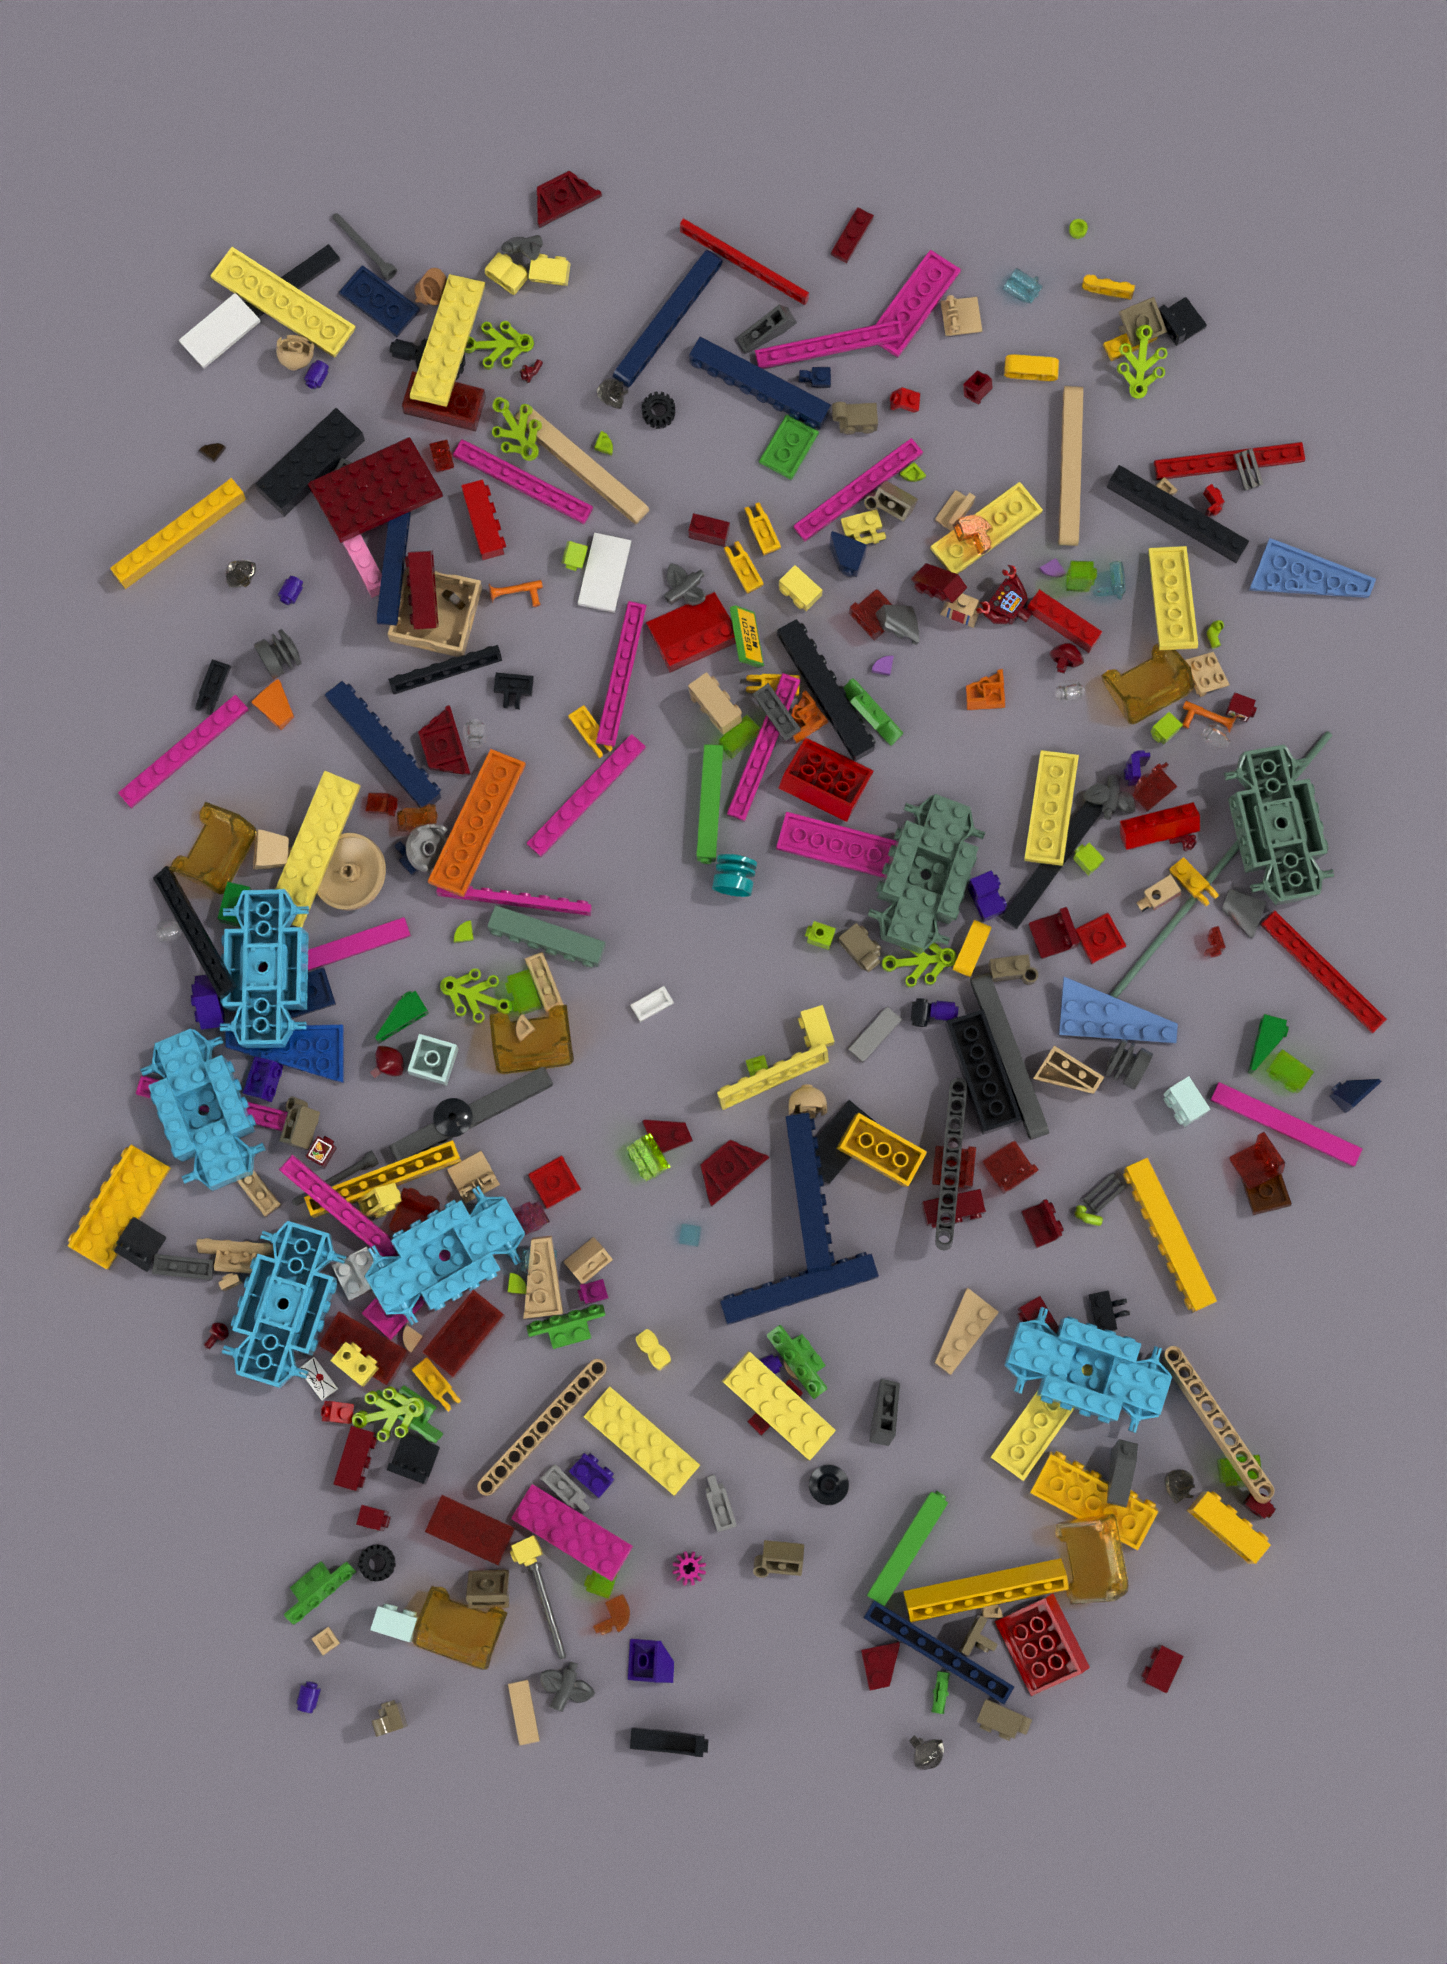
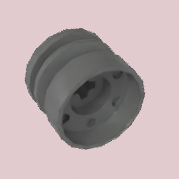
M283 629L278 631L281 637L280 640L276 638L274 633L271 634L273 644L270 645L265 639L253 644L273 679L284 674L282 667L284 663L290 669H293L290 662L292 659L297 666L302 664L295 644Z
M1123 1038L1114 1048L1107 1062L1105 1075L1109 1077L1114 1069L1116 1074L1113 1079L1117 1080L1123 1074L1125 1075L1123 1084L1135 1090L1152 1059L1153 1053L1141 1048L1137 1054H1134L1135 1044L1132 1043L1128 1050L1124 1048L1128 1040Z

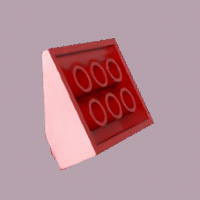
M715 592L706 595L705 601L695 606L686 604L646 622L670 673L736 644L732 620Z
M805 737L784 772L779 789L847 822L874 770Z
M1054 1593L995 1621L1031 1696L1078 1676L1090 1668Z

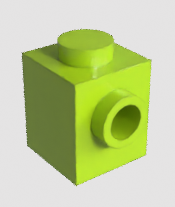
M567 541L561 563L566 564L565 568L574 571L577 568H582L588 546Z
M1168 712L1152 727L1150 732L1155 741L1161 742L1164 745L1181 729L1183 724Z
M1090 842L1086 846L1080 845L1074 851L1076 854L1073 860L1088 876L1101 866L1105 860Z
M814 921L812 926L808 925L805 934L808 937L807 943L829 950L836 928Z

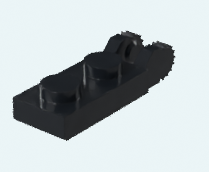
M212 659L199 691L195 710L201 711L205 698L210 699L206 713L209 715L213 713L231 669L230 665Z

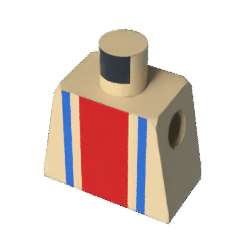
M962 593L953 603L945 602L940 615L974 628L980 614L976 612V608H980L979 600Z
M1170 874L1145 890V897L1136 902L1141 912L1150 907L1155 911L1181 896V890ZM1158 894L1161 897L1155 900L1152 896Z

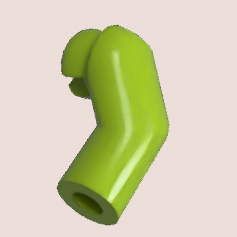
M1221 620L1212 622L1207 630V637L1212 649L1221 646L1218 639L1219 633L1224 628V623Z
M1076 1206L1074 1214L1078 1219L1087 1224L1101 1226L1103 1221L1101 1216L1086 1213L1087 1208L1085 1206Z

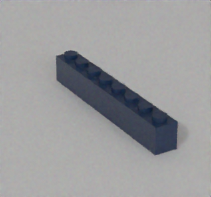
M699 337L689 354V362L693 367L697 369L702 368L710 376L723 379L727 385H734L740 388L743 393L755 396L762 403L767 402L771 404L777 411H784L794 419L805 422L806 425L813 429L817 428L820 430L831 412V404L702 337Z
M342 680L325 694L327 701L420 809L425 812L441 799L439 793L441 789L435 782L431 783L427 779L429 777L427 772L415 765L417 761L410 753L407 755L403 751L404 746L398 739L394 741L389 728L386 725L381 726L379 723L380 718L374 711L370 713L362 697L358 699L354 694L356 693L355 689L349 683L346 685Z
M809 1113L785 1116L807 1270L809 1273L833 1270L832 1263H835L834 1252H830L829 1244H832L831 1232H827L826 1225H830L828 1213H824V1206L827 1205L826 1195L821 1192L824 1180L823 1175H819L818 1168L821 1167L820 1156H816L815 1150L819 1148L818 1139L813 1136V1130H816L815 1119L811 1118Z
M866 1252L855 1255V1259L849 1261L848 1258L836 1261V1265L832 1266L833 1270L809 1273L808 1270L798 1273L799 1276L791 1278L790 1275L781 1278L780 1282L773 1284L772 1281L764 1283L757 1290H754L753 1287L745 1289L738 1296H735L734 1293L723 1296L724 1300L720 1301L727 1326L877 1279L879 1274L872 1253L868 1255Z
M873 1600L863 1616L865 1620L1005 1705L1012 1693L1013 1685Z

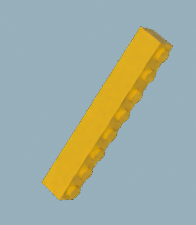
M230 478L110 567L114 576L127 589L244 502L246 498L243 491Z
M452 1140L332 1186V1188L353 1204L377 1187L395 1183L397 1187L461 1162V1158ZM310 1196L304 1197L310 1215L313 1218L329 1213Z
M1148 1157L1127 1166L1124 1169L1123 1177L1126 1183L1131 1184L1134 1190L1132 1191L1133 1198L1136 1202L1139 1201L1142 1207L1140 1209L1141 1214L1150 1223V1233L1159 1242V1245H1157L1161 1255H1165L1168 1261L1166 1265L1171 1274L1174 1273L1177 1279L1175 1284L1179 1292L1182 1291L1185 1296L1184 1303L1187 1309H1191L1194 1313L1217 1302Z
M1059 1558L905 1590L903 1592L910 1622L1068 1590V1580L1062 1559Z

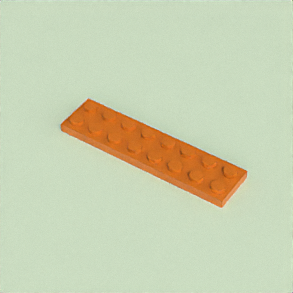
M490 749L428 879L429 884L461 897L465 896L525 769V762Z

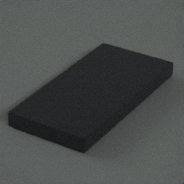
M850 1100L847 1101L817 1137L819 1148L815 1149L816 1156H820L821 1167L818 1168L819 1175H823V1180L828 1185L852 1158L836 1148L854 1115L860 1113L874 1121Z

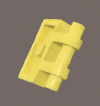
M877 509L841 519L843 531L847 537H853L854 540L864 544H877L879 541L886 539L885 532H876V530L882 529ZM870 533V536L860 537L861 534Z

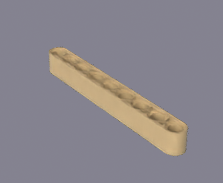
M1064 386L1058 544L1078 546L1083 423V387Z
M525 407L524 412L526 413L528 411V407ZM533 409L532 414L528 416L525 432L530 433L529 422L532 419L541 421L542 428L537 431L536 441L634 524H638L650 511L648 506ZM520 411L514 416L518 425L520 419ZM537 422L534 423V428L537 427Z
M1176 1346L1168 1347L1162 1357L1163 1364L1254 1499L1259 1503H1267L1274 1495L1273 1485L1183 1352ZM1168 1354H1175L1177 1356V1360L1171 1361L1168 1358ZM1185 1370L1189 1377H1181L1179 1371ZM1190 1387H1197L1200 1394H1193ZM1202 1404H1209L1211 1411L1203 1410ZM1213 1421H1220L1223 1427L1216 1428L1213 1425ZM1224 1438H1232L1234 1445L1226 1444ZM1236 1455H1243L1245 1462H1239L1236 1459ZM1247 1472H1255L1257 1479H1250ZM1259 1489H1266L1269 1493V1496H1262L1259 1493Z
M601 1359L591 1361L480 1479L477 1488L482 1495H493L604 1377L607 1372V1366ZM596 1363L603 1365V1371L600 1374H595L592 1371V1367ZM582 1378H587L590 1382L589 1386L585 1389L580 1388L578 1384ZM571 1392L576 1395V1400L573 1403L565 1401L567 1393ZM555 1407H559L562 1410V1415L559 1418L551 1416V1411ZM540 1422L548 1424V1430L545 1433H540L537 1430ZM526 1437L534 1439V1445L530 1448H526L523 1444ZM514 1451L520 1454V1460L516 1463L511 1462L509 1458L510 1454ZM504 1466L507 1471L506 1475L501 1478L497 1477L496 1469ZM485 1481H490L493 1487L490 1492L486 1493L482 1490V1484Z

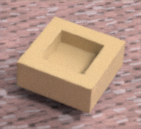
M230 1273L222 1277V1281L218 1283L221 1290L227 1291L243 1282L239 1275Z
M327 1627L312 1638L323 1656L341 1644L330 1627Z

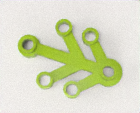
M503 321L500 323L501 332L509 334L515 339L507 340L492 327L490 322H484L481 325L482 332L490 335L495 340L475 341L473 337L469 336L467 345L471 344L472 348H465V353H472L476 349H495L488 357L483 359V367L490 370L494 367V362L507 348H514L508 356H504L501 359L502 366L505 369H509L513 365V360L521 352H529L533 349L534 340L528 334L518 333L511 327L510 322ZM504 325L509 326L508 329H503L502 327ZM489 326L490 329L484 330V327ZM527 342L528 345L523 346L522 343ZM509 360L510 363L504 364V361ZM487 361L492 362L490 365L485 364Z
M1141 325L1136 330V336L1140 339L1138 360L1131 352L1132 347L1130 344L1125 343L1119 347V352L1127 358L1136 370V378H1134L1129 372V365L1127 363H1119L1117 366L1118 373L1122 374L1130 384L1129 393L1135 399L1143 398L1147 394V387L1157 378H1162L1165 375V369L1160 366L1155 367L1153 373L1144 379V372L1159 359L1166 358L1168 354L1165 348H1158L1146 360L1148 339L1151 338L1153 333L1149 325ZM1144 329L1148 330L1147 336L1143 334ZM1124 346H1127L1128 351L1126 353L1123 352ZM1160 350L1164 352L1162 357L1159 356ZM1122 365L1126 367L1124 372L1121 371ZM1157 369L1161 370L1160 376L1156 373ZM1137 386L1141 387L1140 393L1136 391Z
M497 397L493 401V409L503 414L512 431L495 426L492 429V435L496 438L518 439L521 446H517L505 441L501 444V450L504 453H520L523 459L527 461L535 460L539 454L538 446L535 444L537 431L542 428V423L536 419H532L529 422L530 433L527 440L525 431L528 416L533 411L532 406L528 404L520 406L518 425L509 410L508 400ZM528 407V411L525 413L524 409ZM535 422H537L536 428L533 426ZM498 429L500 430L499 435L496 434ZM508 444L509 449L506 451L505 447Z
M933 942L928 948L936 955H928L925 952L919 954L911 950L909 951L917 957L896 959L894 956L888 955L882 960V968L886 972H893L897 967L918 965L914 972L906 977V986L912 988L928 965L937 963L932 972L927 973L924 978L927 985H933L936 982V977L944 967H951L955 964L957 955L953 949H942ZM949 955L951 959L945 961L943 956ZM886 962H892L893 966L888 968ZM932 976L934 981H927V977ZM913 978L915 983L909 984L907 980Z
M477 968L471 969L469 974L457 979L448 976L441 981V991L451 997L455 1006V1013L459 1017L465 1016L467 1009L465 1005L461 1004L458 994L466 997L473 1012V1020L476 1023H482L485 1020V1015L480 1011L476 1000L496 1007L501 1015H508L512 1011L510 1000H497L479 993L499 985V979L495 975L489 976L486 981L470 988H465L461 985L471 980L478 981L481 978V972ZM478 972L479 975L478 977L473 978L472 973ZM492 978L497 980L494 985L490 984ZM453 983V988L448 989L446 985ZM507 1003L508 1007L506 1009H502L501 1004ZM459 1007L464 1008V1012L461 1014L457 1012ZM481 1014L483 1017L481 1020H476L475 1016Z
M392 1386L387 1387L383 1391L385 1399L378 1396L375 1391H369L365 1395L366 1403H375L385 1410L369 1414L366 1411L360 1410L353 1415L352 1423L357 1428H363L369 1422L388 1418L383 1429L378 1431L376 1435L380 1442H385L389 1439L390 1431L399 1415L406 1414L402 1424L395 1428V1435L403 1438L408 1433V1427L413 1418L420 1416L424 1411V1403L420 1398L411 1397L408 1399L398 1393ZM387 1390L392 1392V1396L387 1394ZM369 1395H372L374 1397V1400H371L369 1398ZM394 1399L403 1406L396 1407L386 1400ZM411 1405L416 1407V1411L411 1408ZM357 1418H360L362 1420V1423H359L357 1421ZM399 1428L404 1430V1434L399 1432ZM381 1432L385 1433L386 1438L381 1436Z

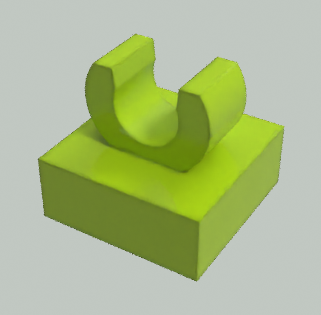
M764 1055L745 1060L750 1077L756 1075L755 1073L761 1069H768Z

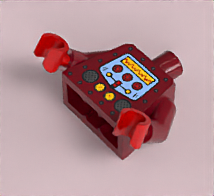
M1008 565L1010 572L1008 573L1007 570L1003 569L1002 574L1009 576V578L1003 581L989 602H979L983 609L976 608V612L983 613L993 624H1013L1017 617L1027 623L1033 614L1024 608L1028 602L1027 592L1016 574L1015 566Z

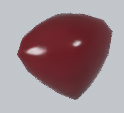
M1071 643L1060 644L1050 651L1051 658L1054 662L1058 663L1056 667L1057 672L1065 674L1067 666L1075 668L1084 663L1080 651Z
M378 1046L375 1053L377 1066L370 1072L374 1078L381 1073L394 1077L401 1076L404 1070V1061L401 1053L389 1046Z

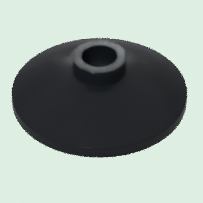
M457 1098L443 1100L437 1105L433 1114V1122L436 1129L447 1137L463 1135L469 1130L473 1120L469 1105ZM451 1113L456 1114L454 1120L449 1119Z
M835 1465L820 1466L810 1476V1493L817 1502L823 1505L837 1504L848 1493V1477L841 1468ZM827 1481L832 1483L831 1489L825 1487Z

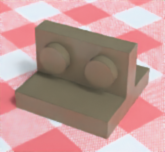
M1154 297L1119 311L1123 325L1118 326L1120 333L1127 334L1131 347L1140 344V339L1136 336V330L1141 325H1149L1152 328L1153 333L1148 340L1167 332ZM1147 329L1143 330V334L1145 336L1148 335Z
M509 1570L469 1571L466 1591L468 1608H509Z
M981 1615L976 1616L958 1650L959 1652L969 1656L975 1643H977L975 1647L988 1653L989 1650L995 1651L998 1644L980 1634L988 1619Z

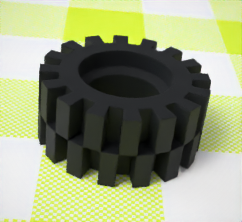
M657 391L654 392V395L650 393L649 397H645L644 402H642L643 420L645 419L647 425L650 423L652 428L654 425L656 429H660V426L665 428L666 424L670 425L671 420L673 421L675 418L673 398L670 399L668 394L665 396L664 392L658 394ZM654 405H663L666 408V412L662 416L654 415L651 411Z
M375 1544L368 1546L361 1552L358 1566L360 1573L370 1581H383L394 1572V1567H396L395 1556L388 1547ZM374 1555L382 1556L385 1561L384 1567L379 1571L372 1570L369 1565V1561Z

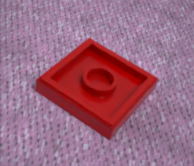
M1109 913L1075 929L1080 944L1091 964L1126 947Z
M562 1155L528 1174L546 1209L581 1191Z

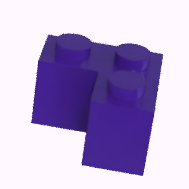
M992 870L970 879L967 887L983 922L1004 914L1005 907H1007L1004 897H1000L998 893L999 885H1001L997 874L994 875Z
M206 974L195 976L194 984H191L193 994L191 995L192 1007H196V1011H194L196 1023L199 1022L201 1030L221 1027L220 1023H225V1014L220 998Z

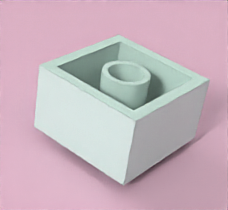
M419 1034L407 1071L409 1075L447 1086L459 1048L456 1044Z
M1189 1076L1170 1087L1163 1094L1165 1096L1164 1102L1169 1108L1172 1107L1176 1113L1174 1115L1175 1119L1180 1125L1183 1124L1184 1127L1198 1120L1211 1110Z
M388 1603L378 1606L370 1630L403 1641L413 1642L420 1622V1617L416 1616L417 1612L403 1609V1612L397 1610L398 1606Z

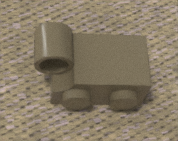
M833 403L832 419L839 422L840 433L847 435L854 434L855 432L873 433L878 428L877 403Z
M885 481L877 491L871 492L865 498L864 505L869 510H875L879 507L904 522L911 515L918 499L892 483Z
M856 923L838 938V942L857 965L869 973L880 964L878 958L881 956L879 952L881 947L875 940L871 941L867 936L869 933L864 926H859Z
M1029 954L994 958L988 962L989 973L993 982L1022 979L1024 984L1032 985L1038 978V971L1030 967ZM1025 973H1033L1035 979L1028 980L1025 977Z
M291 1096L286 1102L288 1114L279 1141L296 1148L309 1150L319 1121L320 1112L308 1108L306 1101Z
M764 1540L763 1555H758L754 1559V1575L759 1578L767 1577L769 1573L802 1576L804 1544Z
M985 1699L976 1722L981 1724L979 1728L990 1733L992 1729L1000 1732L999 1737L1010 1741L1011 1738H1016L1018 1732L1027 1735L1032 1719Z
M395 1700L381 1704L382 1708L378 1710L380 1718L371 1721L376 1737L408 1726L401 1702L395 1703Z

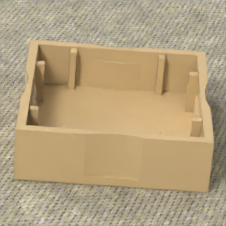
M406 568L403 576L397 626L390 625L388 631L390 642L455 657L465 655L482 591L481 581L435 571L439 627L414 629L413 625L410 624L412 606H409L408 595L411 594V588L407 586L409 568ZM446 589L454 592L464 602L466 606L462 610L456 608L450 600L447 601L442 596Z

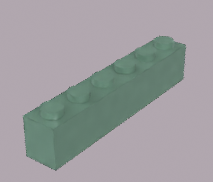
M497 905L494 907L487 926L488 930L491 931L490 934L496 937H502L503 935L509 937V940L519 944L521 941L527 943V946L532 949L538 950V948H542L550 955L556 956L560 954L568 961H581L582 965L589 968L599 966L606 947L604 941Z

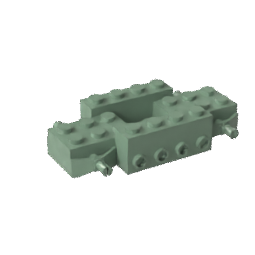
M1285 744L1245 751L1239 756L1236 770L1224 772L1226 781L1238 779L1246 789L1245 791L1236 792L1228 798L1245 873L1266 868L1263 881L1258 884H1251V892L1263 890L1275 905L1316 897L1321 893L1322 880L1334 877L1333 869L1322 871L1315 862V860L1328 853V842L1324 839V825L1318 815L1319 805L1315 802L1314 785L1311 784L1310 778L1294 781L1295 769L1300 766H1307V759L1293 758ZM1277 819L1285 821V828L1277 826Z
M937 794L931 795L920 806H914L906 802L903 810L914 814L915 823L906 820L901 828L896 829L894 835L896 843L894 846L891 845L888 856H890L889 863H885L882 874H885L882 881L879 880L876 887L878 892L877 898L892 905L884 912H878L870 908L867 915L878 919L881 940L919 954L924 952L933 942L948 945L950 937L938 933L937 921L948 925L953 920L956 921L959 914L958 908L964 899V890L970 881V872L976 863V854L979 848L964 841L971 836L983 840L985 836L984 831L974 827L971 807ZM921 871H928L930 879H922Z

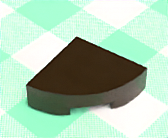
M220 443L202 446L199 452L215 463L226 447Z
M446 589L442 593V596L447 601L450 600L459 610L466 606L454 592Z

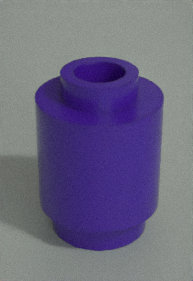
M316 360L315 363L311 364L304 377L305 384L311 389L321 388L329 373V366L320 360Z
M290 575L278 593L279 600L286 605H290V603L295 604L303 589V581Z
M936 1000V1002H931L930 1017L943 1021L957 1018L959 1006H955V1002Z
M770 1354L759 1360L774 1374L781 1372L779 1368L782 1367L778 1356L773 1357Z
M306 1681V1684H301L296 1702L298 1705L297 1710L313 1713V1710L316 1709L321 1691L317 1687V1683Z

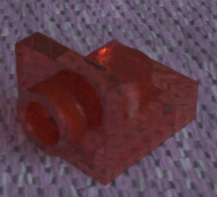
M448 440L430 443L436 471L454 468Z
M368 793L365 811L395 816L398 808V799L388 793Z
M1216 926L1211 928L1207 935L1210 946L1213 945V948L1205 950V957L1209 955L1211 958L1222 955L1221 952L1226 948L1220 928Z

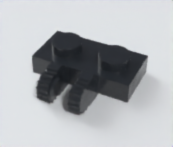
M496 672L494 693L504 694L503 708L508 709L509 694L516 695L515 709L520 710L521 695L532 696L534 676Z
M1109 1290L1089 1294L1097 1329L1103 1331L1105 1329L1110 1331L1117 1330L1115 1318L1130 1315V1312L1127 1310L1114 1314L1112 1307L1125 1305L1127 1299L1111 1301Z

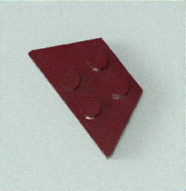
M567 171L537 186L538 227L540 228L602 197L601 191L595 190L589 186L588 182L579 179L571 171Z
M448 705L443 712L435 716L427 726H424L418 734L430 770L469 776L471 775L451 707Z
M733 1140L726 1142L700 1164L710 1206L713 1207L770 1157Z

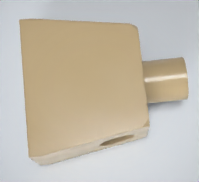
M258 829L255 833L253 869L285 867L292 847H288L289 838Z

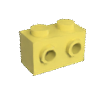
M539 254L535 261L531 260L529 279L531 282L568 286L571 264L565 257L555 256V259L548 258V255Z
M796 565L779 580V590L786 597L789 595L794 600L793 603L799 609L803 608L806 612L822 596L823 590Z
M823 1005L801 1011L798 1023L800 1028L805 1030L806 1036H804L806 1047H812L816 1044H825L826 1047L834 1045L835 1041Z
M392 1183L373 1189L357 1201L361 1212L367 1218L372 1216L380 1218L387 1215L386 1212L396 1209L395 1205L402 1200L396 1184Z
M345 1342L330 1361L364 1387L379 1369L375 1365L377 1361L370 1355L363 1356L360 1353L362 1349L354 1342L351 1344Z
M534 1535L511 1545L513 1550L510 1551L514 1563L524 1564L525 1567L536 1563V1558L544 1555Z

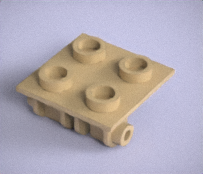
M949 295L946 300L940 301L945 336L982 332L977 297L956 299L953 295Z
M1214 652L1184 660V669L1188 676H1190L1189 680L1193 679L1191 684H1196L1194 688L1196 694L1200 697L1205 696L1206 692L1230 685Z
M482 1151L447 1169L465 1204L476 1198L472 1189H476L477 1186L485 1194L500 1185Z

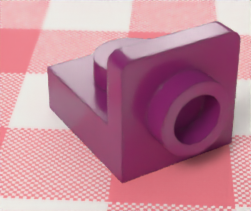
M603 1279L580 1284L581 1289L577 1290L580 1301H585L586 1305L609 1299Z

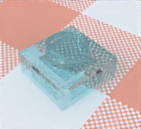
M682 1224L679 1244L698 1247L701 1226Z

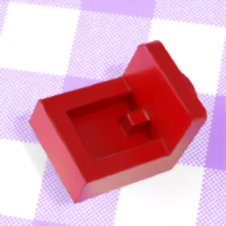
M904 387L893 391L890 396V409L902 408L913 413L918 412L921 393Z
M1210 484L1203 493L1211 505L1205 513L1208 517L1219 514L1223 510L1222 507L1225 503L1221 491L1217 487L1215 488L1213 484Z
M325 1401L321 1408L322 1421L352 1424L354 1404Z

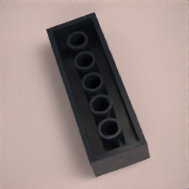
M335 408L255 483L258 492L285 517L311 492L308 483L334 471L341 458L346 459L365 441L363 432L338 408Z
M984 1009L947 1020L945 1027L962 1077L967 1083V1092L982 1135L1019 1124L1022 1119Z

